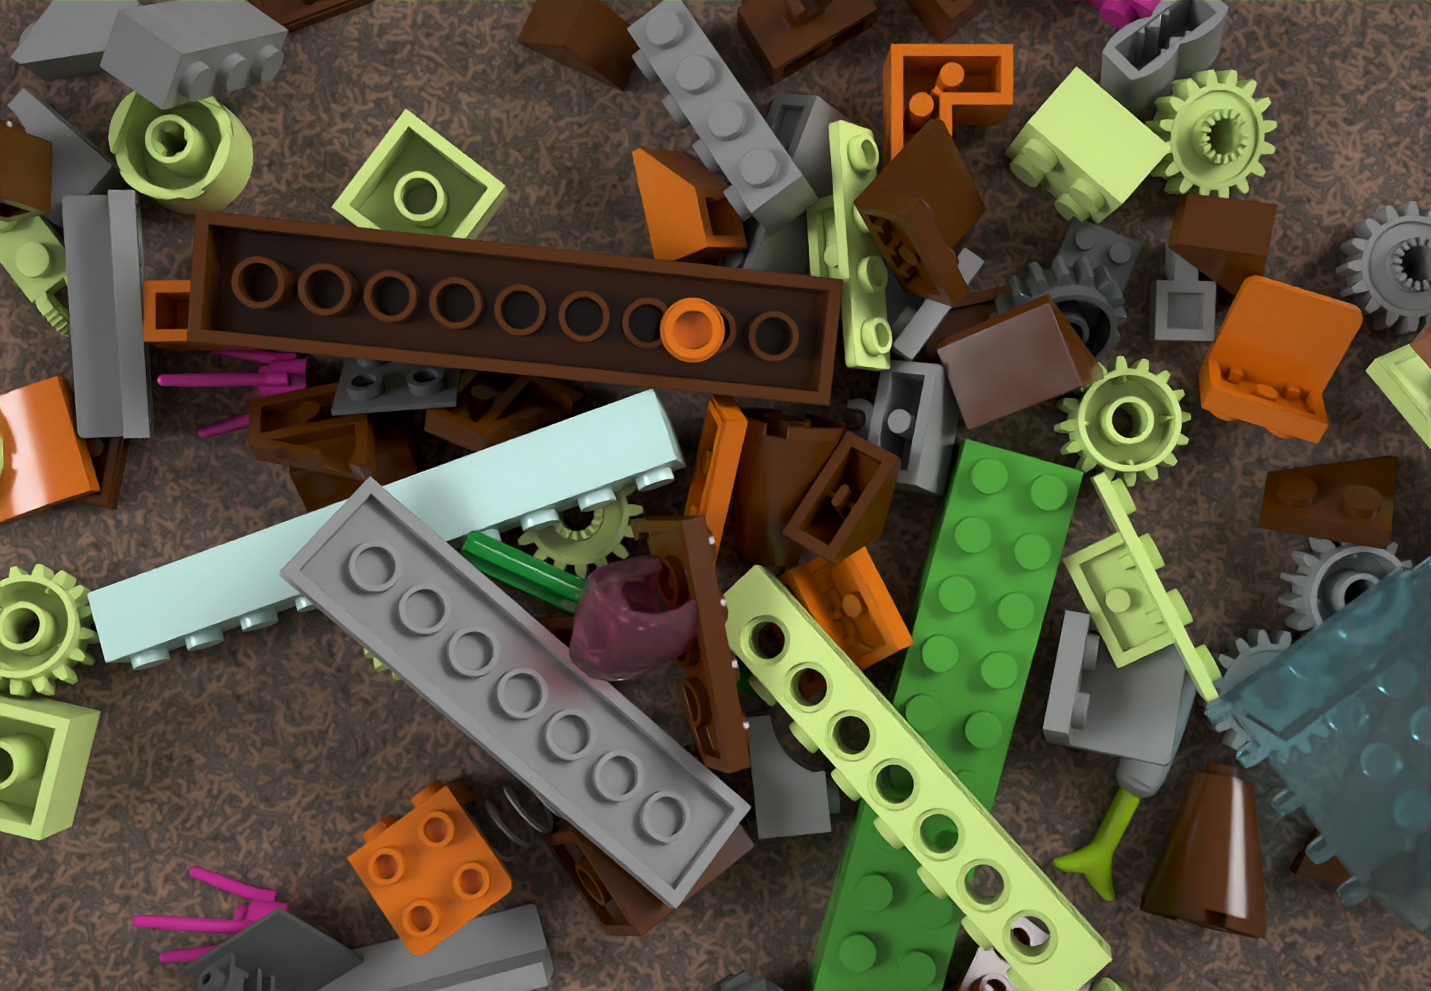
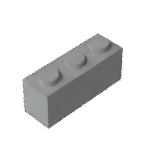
M174 0L121 9L117 12L100 67L164 110L271 80L283 63L284 54L281 49L289 30L246 0Z

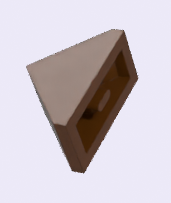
M536 0L517 40L519 44L623 92L636 64L632 55L640 49L627 30L631 25L600 0Z
M1191 193L1182 195L1178 198L1168 248L1236 297L1246 278L1253 275L1263 277L1277 204Z
M847 431L786 525L782 535L836 566L882 534L902 462L900 457Z

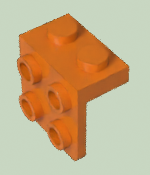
M1253 275L1246 278L1201 364L1198 373L1201 408L1209 410L1214 416L1225 421L1236 422L1242 420L1264 427L1270 433L1283 439L1292 440L1300 438L1318 444L1329 426L1322 392L1363 323L1360 308L1347 302L1262 276Z
M439 779L424 788L410 799L415 806L413 810L398 821L391 814L376 823L362 834L366 844L347 857L408 951L415 956H422L507 895L514 885L512 875L465 808V806L475 800V797L462 780L445 786L442 780Z

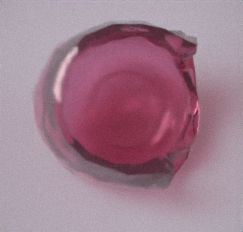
M641 555L599 567L587 576L574 615L569 655L572 663L588 677L603 681L637 679L676 659L694 645L697 635L698 615L697 603L693 599L689 600L679 609L660 612L657 598V580L663 566L658 555Z

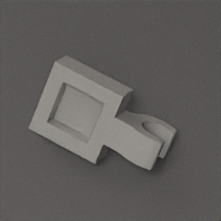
M1165 243V273L1167 280H1156L1150 283L1148 342H1212L1215 336L1216 282L1198 281L1199 270L1169 249L1168 243Z

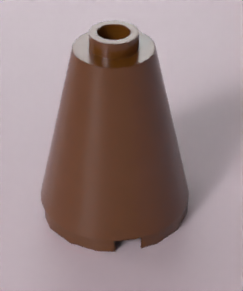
M739 407L748 421L733 485L739 555L743 559L750 561V569L756 564L768 567L774 575L785 573L786 566L798 564L804 548L785 538L782 532L845 436L846 424L832 418L805 413V418L782 414L783 410Z
M1207 763L1205 772L1192 773L1140 897V911L1174 921L1178 919L1199 925L1198 927L1250 938L1265 939L1267 916L1255 785L1243 780V770L1228 765Z

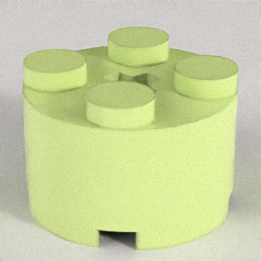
M133 91L121 101L110 123L108 135L110 151L115 155L120 169L119 172L124 180L140 193L171 211L185 215H195L196 210L220 212L237 198L249 180L253 166L251 136L242 122L214 96L162 110L136 91ZM184 146L185 149L182 152H179L181 147Z

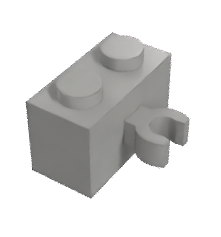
M890 360V369L882 370L880 373L874 404L862 398L848 400L847 407L856 412L865 413L866 422L862 429L858 431L845 430V434L849 431L900 457L902 462L894 490L944 497L960 414V408L944 367L939 364Z

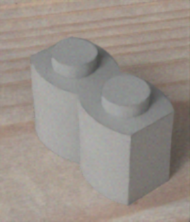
M1161 0L1154 9L1152 16L1129 23L1115 33L1108 41L1102 53L1100 87L1135 117L1156 107L1154 102L1157 97H1167L1172 89L1171 83L1173 81L1192 78L1193 72L1205 71L1217 58L1221 49L1229 7L1222 0Z

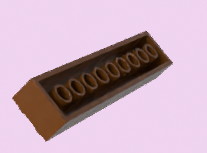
M196 210L187 341L830 405L843 279ZM685 298L704 299L713 304L723 318L725 335L722 345L713 356L704 361L684 362L669 354L662 344L660 338L661 319L666 310L679 300Z

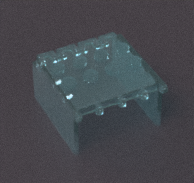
M1429 556L1413 569L1403 566L1396 568L1211 703L1204 713L1212 724L1221 723L1234 714L1252 739L1237 751L1236 757L1243 767L1248 768L1266 758L1287 787L1271 800L1274 810L1278 815L1284 816L1301 807L1321 834L1307 845L1305 849L1306 854L1316 864L1325 862L1336 855L1352 878L1343 883L1336 891V895L1345 906H1353L1370 895L1431 942V556Z

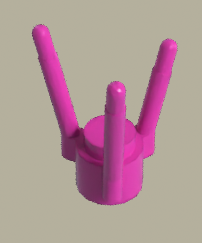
M265 350L210 351L216 355L270 364V366H260L258 373L162 374L157 378V382L161 386H258L260 397L314 387V371L310 358L298 359V352L276 353ZM249 413L202 427L198 430V436L204 439L246 428L249 425Z
M192 866L189 869L191 877L251 901L250 904H238L233 920L139 914L133 917L132 924L135 927L157 928L159 930L231 934L232 937L278 907L289 913L290 905L289 903L276 902L277 890L256 888L219 873L211 872L198 866ZM218 945L164 951L159 955V960L162 963L194 961Z

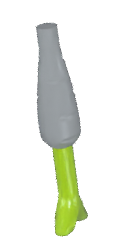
M1187 669L1185 670L1169 765L1163 767L1120 758L1115 772L1117 783L1120 787L1093 839L1081 849L1055 857L1052 861L1058 869L1064 872L1083 873L1091 886L1105 900H1115V892L1112 885V857L1141 799L1155 795L1164 783L1185 731L1197 692Z

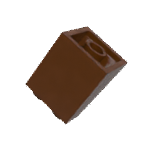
M688 745L682 746L699 761L697 751L692 752ZM705 766L715 775L712 768ZM745 816L678 907L755 847L746 833L749 827ZM567 820L552 829L551 833H546L542 836L606 935L642 937L676 910L664 904Z

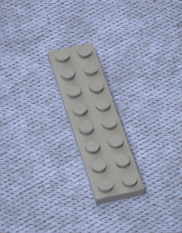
M371 476L280 570L279 576L669 908L677 909L751 808L738 794Z

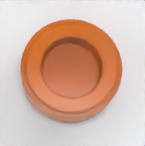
M685 298L677 301L666 310L660 323V338L663 346L669 354L684 362H700L710 358L719 350L725 335L724 321L718 309L710 302L700 298Z

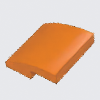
M55 376L0 395V434L3 439L4 465L0 477V524L52 509L51 506L100 492L86 439L80 437L77 433L76 405L68 378Z
M865 546L836 566L817 556L808 563L792 568L777 577L861 671L914 644ZM771 622L770 625L783 650L785 644L784 633L778 625ZM810 668L806 670L799 679V684L806 698L827 689L824 676L815 669Z

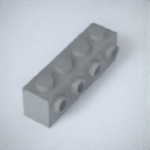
M663 0L627 28L640 48L632 55L635 63L652 86L662 80L670 94L661 101L682 130L690 124L693 126L701 138L692 145L693 149L712 175L722 169L732 185L725 189L723 193L744 222L754 216L771 236L820 200L682 0Z

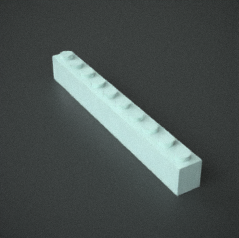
M652 388L382 487L451 547L457 549L461 547L466 536L473 530H477L502 542L500 533L522 526L523 532H532L549 527L559 521L558 512L579 505L581 512H588L608 506L616 501L614 492L637 485L638 490L642 492L669 484L674 481L672 472L685 468L687 465L665 399ZM348 499L87 593L105 662H131L133 670L147 669L170 661L168 651L186 645L188 651H195L217 645L225 640L223 632L241 626L242 631L247 632L273 625L279 622L277 612L294 606L297 607L298 612L318 609L279 576V573Z

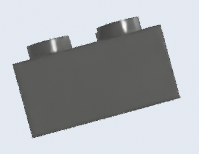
M1073 216L1066 223L1048 269L1052 267V262L1055 256L1062 255L1066 267H1072L1081 256L1087 257L1092 270L1100 265H1104L1107 268L1111 279L1116 280L1123 294L1143 244L1084 220L1081 222Z

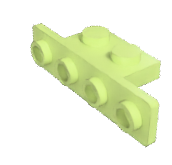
M839 120L830 123L828 127L833 195L819 198L820 200L806 210L811 276L843 279L839 319H842L846 366L856 369L882 371L890 369L891 366L890 348L892 346V332L887 321L885 293L888 274L883 262V255L853 203L877 177L876 167L879 162V152L872 130Z
M1105 472L1090 477L1117 532L1062 557V560L1116 667H1123L1168 645L1174 644L1200 696L1207 703L1219 698L1212 682L1222 678L1221 673L1205 644L1194 648L1184 628L1185 625L1193 622L1192 616L1176 588L1168 592L1165 591L1155 571L1165 566L1163 559L1148 533L1140 537L1137 536L1127 516L1135 512L1136 507L1124 483L1120 478L1110 482Z

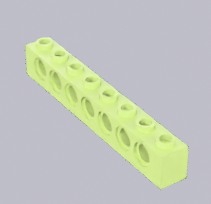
M755 564L723 594L728 607V619L725 623L729 650L735 657L738 656L753 673L748 678L751 687L770 706H774L779 702L794 719L789 728L797 740L811 753H815L820 749L836 767L831 772V776L841 790L853 801H857L862 797L877 813L878 817L873 823L885 840L896 850L906 846L922 864L917 869V873L928 889L940 900H944L948 895L966 914L961 923L972 939L985 951L994 946L1011 965L1006 974L1018 991H1077L1112 961L1110 945L768 567ZM771 622L781 628L785 637L783 650L774 658L766 656L758 645V635L761 629ZM810 668L819 671L827 683L826 695L818 704H812L804 700L798 689L801 675ZM847 716H855L862 719L869 728L870 740L867 747L862 751L851 750L841 741L839 729L842 721ZM900 765L910 772L914 781L913 792L910 796L895 798L884 790L881 775L886 766ZM934 814L948 816L957 826L958 840L954 844L945 847L933 844L924 832L925 819ZM977 865L992 866L1001 874L1004 887L995 895H980L969 885L968 871ZM1033 916L1039 918L1047 925L1050 935L1042 944L1028 946L1017 940L1013 934L1012 925L1021 917Z

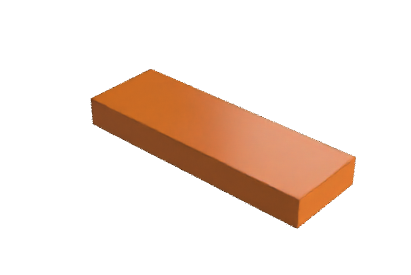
M711 394V398L708 399L684 515H705L706 525L711 530L716 542L717 559L748 421L733 396Z

